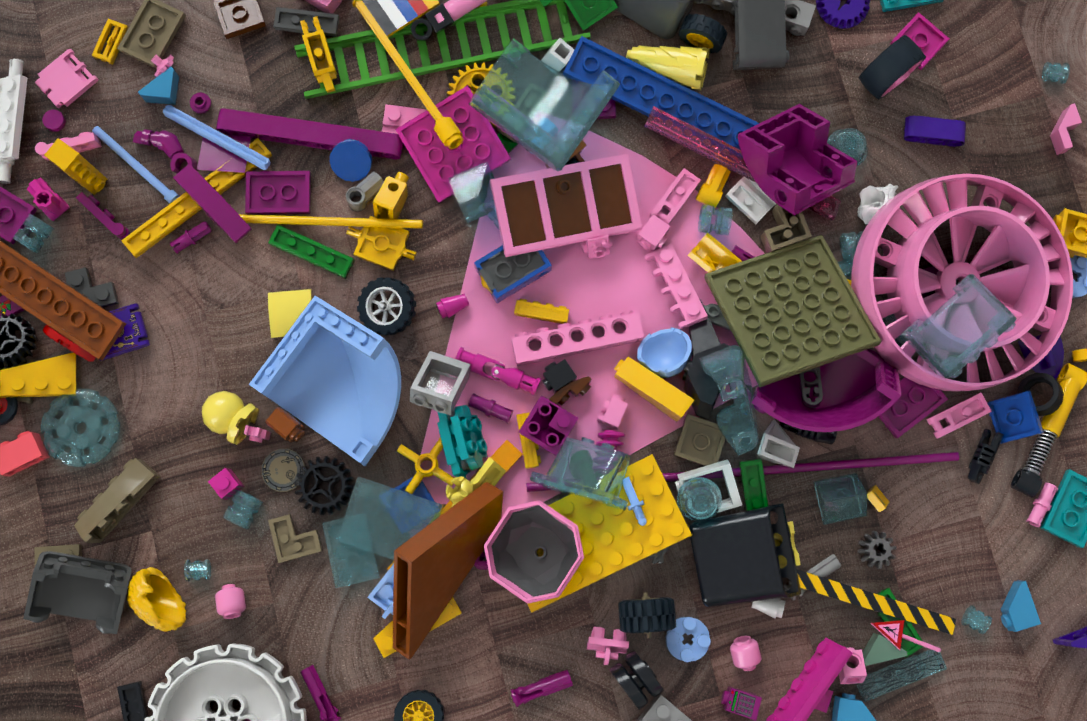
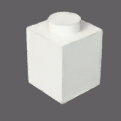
M559 37L540 63L554 75H557L570 60L574 49Z

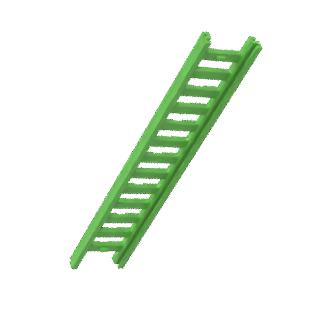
M513 0L475 8L450 25H456L463 59L451 61L445 31L443 30L437 34L443 63L431 65L426 41L417 40L423 67L410 70L414 76L474 63L477 64L549 49L558 39L552 40L545 7L540 0ZM553 0L546 5L556 4L564 36L561 39L567 44L578 43L581 36L589 40L591 39L590 32L572 36L564 0ZM536 8L544 42L532 44L525 11ZM516 13L524 46L512 48L504 15ZM496 17L503 45L502 51H491L484 19ZM476 21L483 55L471 57L464 23ZM413 22L388 38L396 39L398 53L409 69L410 64L403 36L412 34L411 26ZM421 24L417 26L416 33L424 36V31H428V28ZM367 30L327 39L330 51L334 50L341 84L334 85L335 91L327 93L322 82L320 83L321 88L305 91L304 96L306 99L405 79L401 72L390 74L385 48L374 32ZM375 42L382 76L370 78L363 44ZM305 44L294 46L298 58L308 56ZM355 46L362 80L350 82L343 48Z

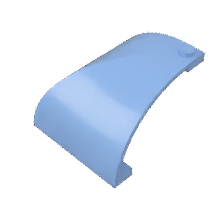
M314 296L249 385L308 425L363 466H366L383 442L395 418L401 394V371L393 348L383 337L317 296Z

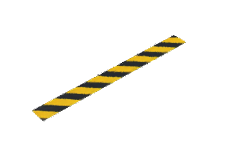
M797 570L800 588L953 635L956 623L955 618Z

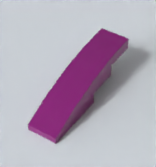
M190 164L173 177L190 195L191 199L235 243L252 230L225 199Z

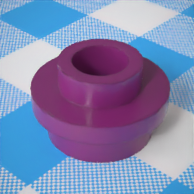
M196 93L190 99V107L196 113H206L211 107V99L205 93ZM199 100H203L201 105H197Z

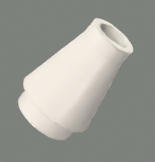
M780 598L754 601L751 608L757 609L774 619L776 617L782 618L786 601L780 600Z

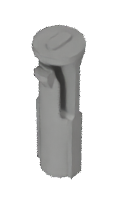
M832 554L807 571V573L825 578L839 569L841 564L837 557ZM789 581V585H783L785 591L791 588V581ZM800 588V597L804 594L806 589ZM796 596L790 597V599L794 601L796 600Z

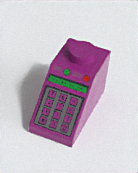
M728 686L727 691H723L721 704H724L723 708L726 711L756 721L762 698L755 693Z

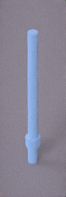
M99 126L94 127L92 132L156 188L169 204L180 197L174 190H169Z

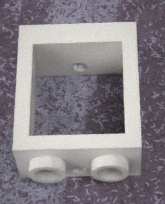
M728 459L677 474L679 481L675 482L678 494L683 493L685 499L684 502H681L685 515L689 514L691 520L742 506ZM722 470L730 498L693 509L685 481Z

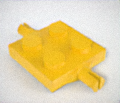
M351 226L348 227L349 230H347L346 234L358 238L357 247L354 251V256L391 271H394L398 260L402 256L413 261L415 260L417 252L406 249V241L410 234L406 229L363 227L362 230H358Z

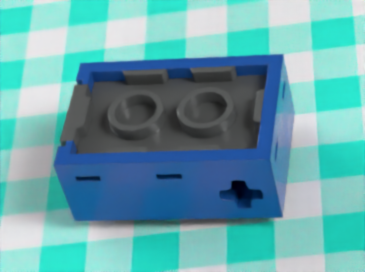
M503 245L474 262V267L481 277L482 286L489 290L496 303L549 273L552 269V265L543 250L505 257Z

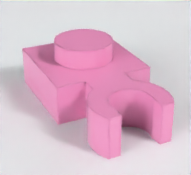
M245 425L243 434L250 436V441L262 443L263 439L269 441L271 432L262 428Z

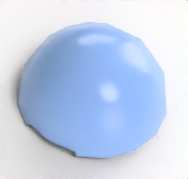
M671 327V329L660 330L653 334L649 333L638 347L637 359L642 366L659 377L670 378L681 373L685 369L688 360H691L692 342L688 334L677 328Z

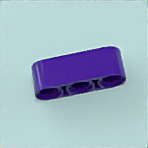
M908 116L905 118L904 140L953 147L965 144L966 123L964 121L925 116Z

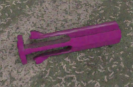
M314 665L300 671L320 712V720H340L341 717L336 715L338 709L332 705Z
M564 670L527 686L518 687V689L514 690L511 689V697L516 707H519L522 703L525 704L535 698L547 696L571 687L573 683L568 670Z

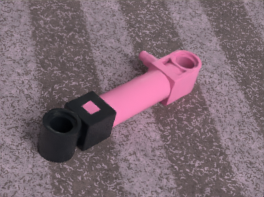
M449 0L444 4L442 3L425 14L427 19H417L413 22L411 26L412 35L418 41H427L431 37L433 30L438 34L454 24V21L487 0ZM421 24L428 28V32L424 36L416 33L417 26Z

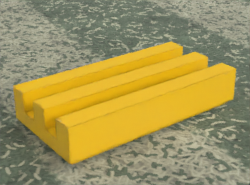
M108 19L92 53V57L113 65L119 53L117 48L129 27ZM115 26L111 36L107 41V45L105 47L103 54H100L112 27Z

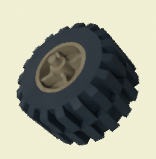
M643 592L644 597H641V599L623 600L618 603L620 631L644 633L647 634V638H651V633L668 631L676 628L674 599L670 597L650 598L648 592Z

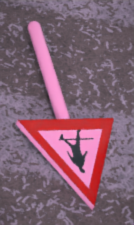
M904 620L871 623L898 650L901 649L903 638L936 652L941 651L936 646L903 634Z

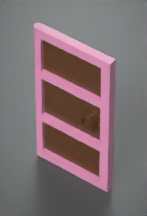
M628 153L490 180L505 257L584 242L587 239H595L607 234L613 236L642 230Z

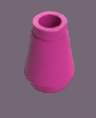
M465 293L442 298L436 303L442 319L445 317L450 318L469 305Z

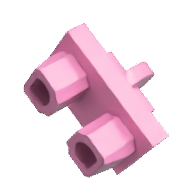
M593 627L591 637L588 638L587 650H595V657L604 658V665L609 664V659L618 660V653H627L629 641H626L625 632L616 629L613 631V639H605V629Z

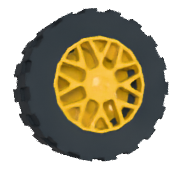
M689 14L685 16L678 35L690 47L709 48V53H718L721 51L728 33L724 26L718 21L713 20V18L706 17L705 15Z
M418 689L408 692L399 700L394 710V721L444 720V707L440 699L434 693L428 692V690Z

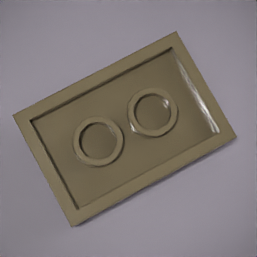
M144 0L117 49L157 69V66L151 62V59L155 55L161 59L163 58L186 17L185 13L159 0Z

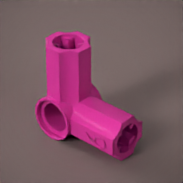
M41 177L29 183L27 190L35 198L33 202L52 221L56 220L70 208L62 197L55 193Z

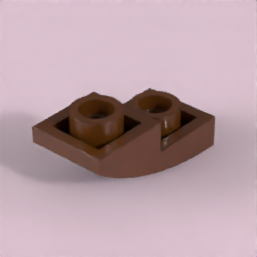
M588 376L575 380L557 391L549 400L562 406L570 398L569 392L575 397L579 394L584 396L591 388L589 383L592 379Z

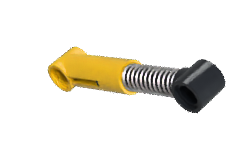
M1066 363L1057 378L1064 393L1063 402L1055 412L1043 416L1041 426L1044 433L1038 434L1039 437H1037L1036 444H1034L1032 451H1030L1031 454L1027 458L1028 461H1026L1025 467L1016 472L1011 482V488L1031 498L1035 497L1041 488L1042 479L1039 475L1041 474L1040 471H1042L1041 468L1044 467L1042 464H1045L1044 461L1047 460L1045 457H1048L1047 454L1050 453L1048 450H1051L1050 447L1053 446L1051 443H1054L1053 440L1060 437L1078 393L1087 383V372L1070 363Z

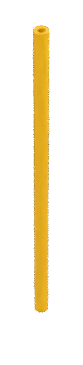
M239 214L246 223L423 228V220Z

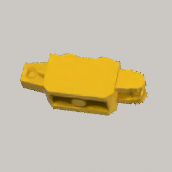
M318 16L313 17V24L317 31L312 33L308 31L307 22L302 20L300 21L304 33L302 37L314 76L318 83H324L327 93L333 92L335 88L332 80L337 78V72Z

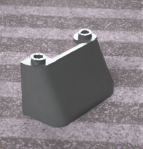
M614 0L618 6L615 9L616 11L662 39H671L676 35L685 16L690 14L694 4V0Z
M785 0L732 1L735 9L736 48H734V53H738L735 55V60H733V71L784 68L786 63H789L790 58L789 50H786Z
M52 551L42 552L38 557L32 574L23 619L40 623L47 620L51 613L96 621V628L101 633L117 634L132 570L129 566L121 563Z

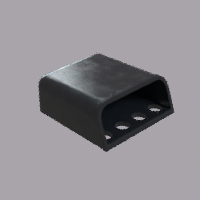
M783 503L696 521L690 524L689 529L692 533L690 540L701 598L705 606L714 607L790 598L801 594ZM771 511L776 512L778 515V521L775 524H771ZM774 533L780 534L783 538L780 546H775ZM779 555L784 556L787 560V565L784 568L779 566ZM782 578H788L791 581V588L787 591L784 589Z

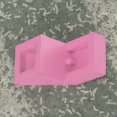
M1075 103L1062 111L1050 135L1057 155L1063 154L1073 147L1068 131L1075 129L1082 123Z

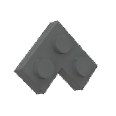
M86 267L65 273L66 282L69 286L102 308L119 304L114 283L108 282L92 287L89 270Z

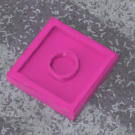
M918 12L890 44H893L904 35L913 40L926 56L925 60L918 66L922 70L950 38Z

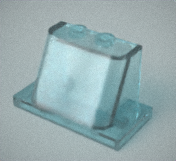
M567 437L546 475L532 471L530 480L545 488L562 493H571L598 501L610 507L626 510L628 502L621 499L619 494L631 456L614 450L615 446L602 443L599 446L594 444V440L582 437L580 441Z

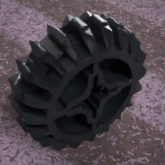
M3 313L1 315L0 370L4 367L5 369L11 368L12 365L15 367L19 366L21 361L27 363L25 358L27 356L33 357L31 350L37 349L34 344L38 341L35 336L36 331L31 327L30 322L20 315L18 317L12 313L8 317ZM16 330L21 331V339L16 337Z
M325 456L322 463L321 458L316 457V464L312 460L308 461L309 469L305 466L301 467L305 472L304 475L300 473L296 475L298 478H302L301 482H295L294 484L295 486H301V489L296 490L295 494H303L298 501L299 503L307 501L304 508L309 509L312 506L311 513L313 514L319 509L320 515L324 516L327 509L329 515H332L334 513L333 507L337 511L342 510L339 505L340 502L345 506L348 505V502L344 500L345 496L348 498L353 497L352 494L347 493V490L355 489V486L348 485V482L353 481L354 477H346L351 470L348 468L342 471L345 467L344 462L336 466L338 463L337 458H333L330 463L329 456ZM332 468L338 474L325 478L319 469ZM312 474H314L316 482L314 487L310 489L311 491L308 492V482ZM322 480L329 482L328 492L320 489ZM341 480V491L336 498L334 486ZM324 494L330 500V503L319 504L312 497Z

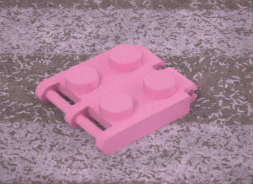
M68 49L38 73L40 78L35 81L36 85L47 95L53 104L60 108L63 105L68 107L96 84L98 78L95 75L92 76L86 69L84 62H80L74 56L72 49ZM70 58L77 64L76 66L70 61ZM83 71L89 77V79H87L81 72Z

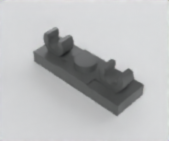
M276 7L273 27L275 30L303 33L300 21L305 20L309 33L317 31L313 24V17L318 16L325 36L337 37L340 17L339 14Z

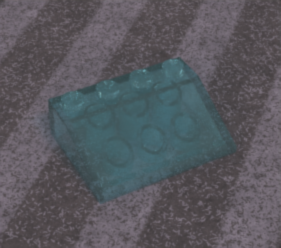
M358 476L349 500L338 541L394 560V550L440 517L444 506Z

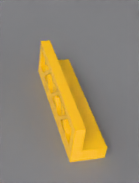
M706 233L697 246L687 255L708 273L742 262L741 259L709 233Z

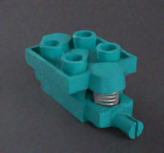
M467 405L455 407L451 415L438 412L440 422L437 424L447 465H451L455 477L462 476L466 478L470 469L477 470L483 466V458L488 456L486 452L487 444L481 432V421L477 415H471Z

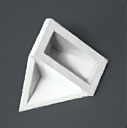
M773 419L763 433L757 454L762 460L794 468L800 447L794 444L776 420Z

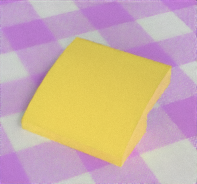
M311 289L268 293L271 338L284 337L313 299Z

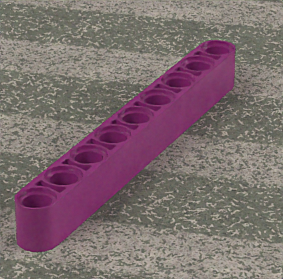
M225 108L219 110L216 130L225 135L247 136L252 139L258 138L259 140L333 150L336 144L347 139H353L365 144L370 155L395 160L401 158L403 148L401 138L395 133Z

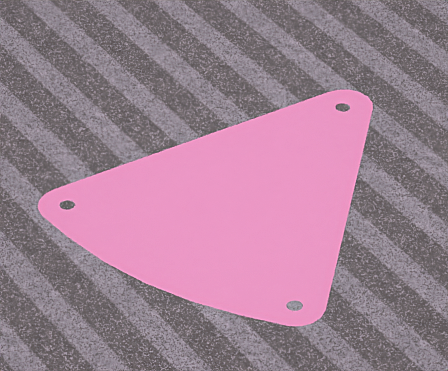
M537 112L526 130L516 141L518 145L509 153L512 160L490 173L461 294L465 293L469 305L455 314L445 356L455 359L460 347H463L467 352L475 355L481 354L505 365L504 368H517L524 371L526 375L536 379L538 377L541 378L536 394L532 396L531 392L509 387L501 379L500 381H495L471 372L470 369L469 379L455 407L468 406L469 400L474 393L489 401L495 400L496 404L513 410L509 422L506 423L496 417H488L484 412L469 407L471 415H477L481 421L482 436L487 444L486 452L488 457L483 458V465L506 440L523 454L516 415L531 412L541 395L548 400L554 395V392L552 390L548 391L542 382L544 380L543 373L546 372L545 367L553 362L558 364L565 359L577 376L576 380L588 376L592 380L589 383L591 388L584 396L579 394L575 397L569 392L570 398L562 406L558 404L561 408L578 417V421L556 456L538 445L539 450H536L537 456L540 455L541 458L539 467L526 469L522 455L495 485V487L503 491L501 518L508 507L538 500L545 502L567 490L527 492L526 483L576 480L572 477L569 469L571 458L580 451L589 452L592 460L600 458L594 453L596 450L601 449L596 446V442L603 441L597 437L598 433L604 432L602 430H613L625 434V437L618 438V440L624 443V445L617 446V449L621 450L622 454L615 456L622 460L682 427L687 414L699 417L695 414L691 405L683 417L676 422L614 377L617 372L614 368L621 359L625 361L627 357H630L640 364L637 359V351L641 341L517 366L512 345V338L515 337V334L521 332H528V335L537 333L536 330L541 328H549V330L558 329L557 326L561 324L515 316L516 300L526 299L528 300L527 302L531 303L538 301L542 305H546V303L553 304L554 307L565 306L569 309L567 323H570V326L578 325L579 321L591 319V322L600 320L599 317L605 315H612L613 318L621 316L620 313L625 311L639 312L644 338L649 333L653 334L660 330L671 329V327L679 329L678 324L684 321L680 311L672 313L670 310L672 306L676 305L671 293L663 295L661 292L663 288L667 287L663 276L654 277L652 274L654 270L658 269V266L654 259L646 261L644 257L653 251L651 249L646 250L639 245L637 236L641 230L611 236L613 246L609 247L610 254L600 258L589 259L587 252L583 253L581 242L543 250L552 265L551 271L499 303H496L489 290L482 286V280L474 267V262L503 245L490 184L491 179L546 169L545 164L557 153L561 156L563 154L561 151L573 140L577 143L582 139L587 146L579 153L584 161L628 153L643 228L651 218L649 215L677 178L632 150L587 129L541 112ZM546 118L557 126L560 136L548 150L540 154H531L525 149L524 141L535 130L536 126ZM540 131L536 136L542 138L545 135ZM694 190L669 224L671 227L665 235L668 239L661 248L672 244L703 305L707 306L709 304H717L704 278L708 272L687 256L706 233L713 236L731 252L735 245H737L754 257L765 253L739 225L717 207L713 209L695 200L698 191ZM665 207L661 210L665 215H668L670 212ZM616 324L613 326L616 333L621 334L625 332L623 325ZM712 324L720 343L736 348L732 364L713 409L757 386L758 383L731 330ZM689 327L681 329L690 338ZM600 328L592 331L596 338L604 336V332ZM576 332L571 335L574 342H581L583 340V336L580 333ZM553 337L550 343L558 347L562 344V340L559 337ZM532 341L529 344V348L537 351L541 348V344L537 341ZM487 362L484 366L485 372L490 376L495 363ZM684 370L676 376L662 378L686 394L684 390L685 381L682 380L685 373ZM440 376L436 392L449 396L456 381ZM614 394L625 398V402L628 403L617 430L597 421L599 415L604 416L605 414L601 410L606 400L611 401ZM433 409L431 410L421 454L430 453L440 438L437 424L440 420L438 412ZM442 449L436 458L438 460V468L455 478L451 465H447L444 449ZM425 460L421 463L420 467L423 470H429L432 468L433 463ZM470 469V472L466 475L467 480L469 481L479 469ZM434 475L422 479L438 507L450 501L446 497L447 483ZM436 515L410 530V536L413 537L424 529Z

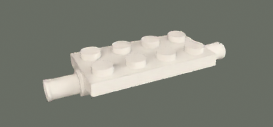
M10 59L9 75L6 78H0L1 184L11 183L12 165H14L15 159H19L28 79L22 75L24 61L20 59Z

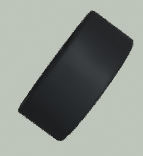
M1038 372L1030 374L1021 381L1017 394L1030 391L1034 385L1039 383L1049 384L1053 389L1052 398L1045 405L1035 407L1038 416L1052 414L1059 409L1063 402L1064 393L1061 385L1049 374Z

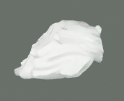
M888 184L886 187L868 186L862 189L859 193L861 202L857 211L858 217L865 224H868L876 212L897 194L895 191L898 189V186Z

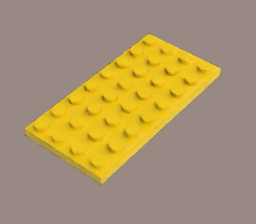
M653 454L597 481L600 491L595 492V495H590L585 489L582 493L576 491L548 505L578 525L584 559L560 597L528 603L531 613L692 536ZM628 476L639 502L642 500L644 502V505L641 507L647 519L645 526L639 525L633 510H628V506L631 504L623 487V479ZM542 548L537 551L539 557L544 555Z

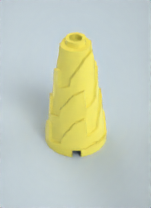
M638 45V47H632V50L627 51L626 58L683 86L701 91L708 63L705 60L706 58L709 59V48Z

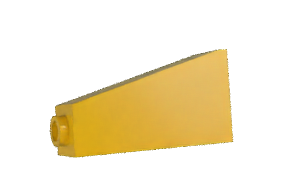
M627 357L625 361L621 359L614 368L617 371L614 375L616 379L676 422L683 417L694 401L693 398L630 357Z

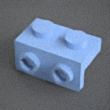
M394 563L367 597L385 610L381 616L384 619L390 613L393 615Z

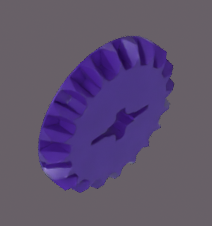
M816 0V7L820 17L827 24L841 29L852 28L861 23L870 8V0H847V4H844L840 10H838L840 0Z

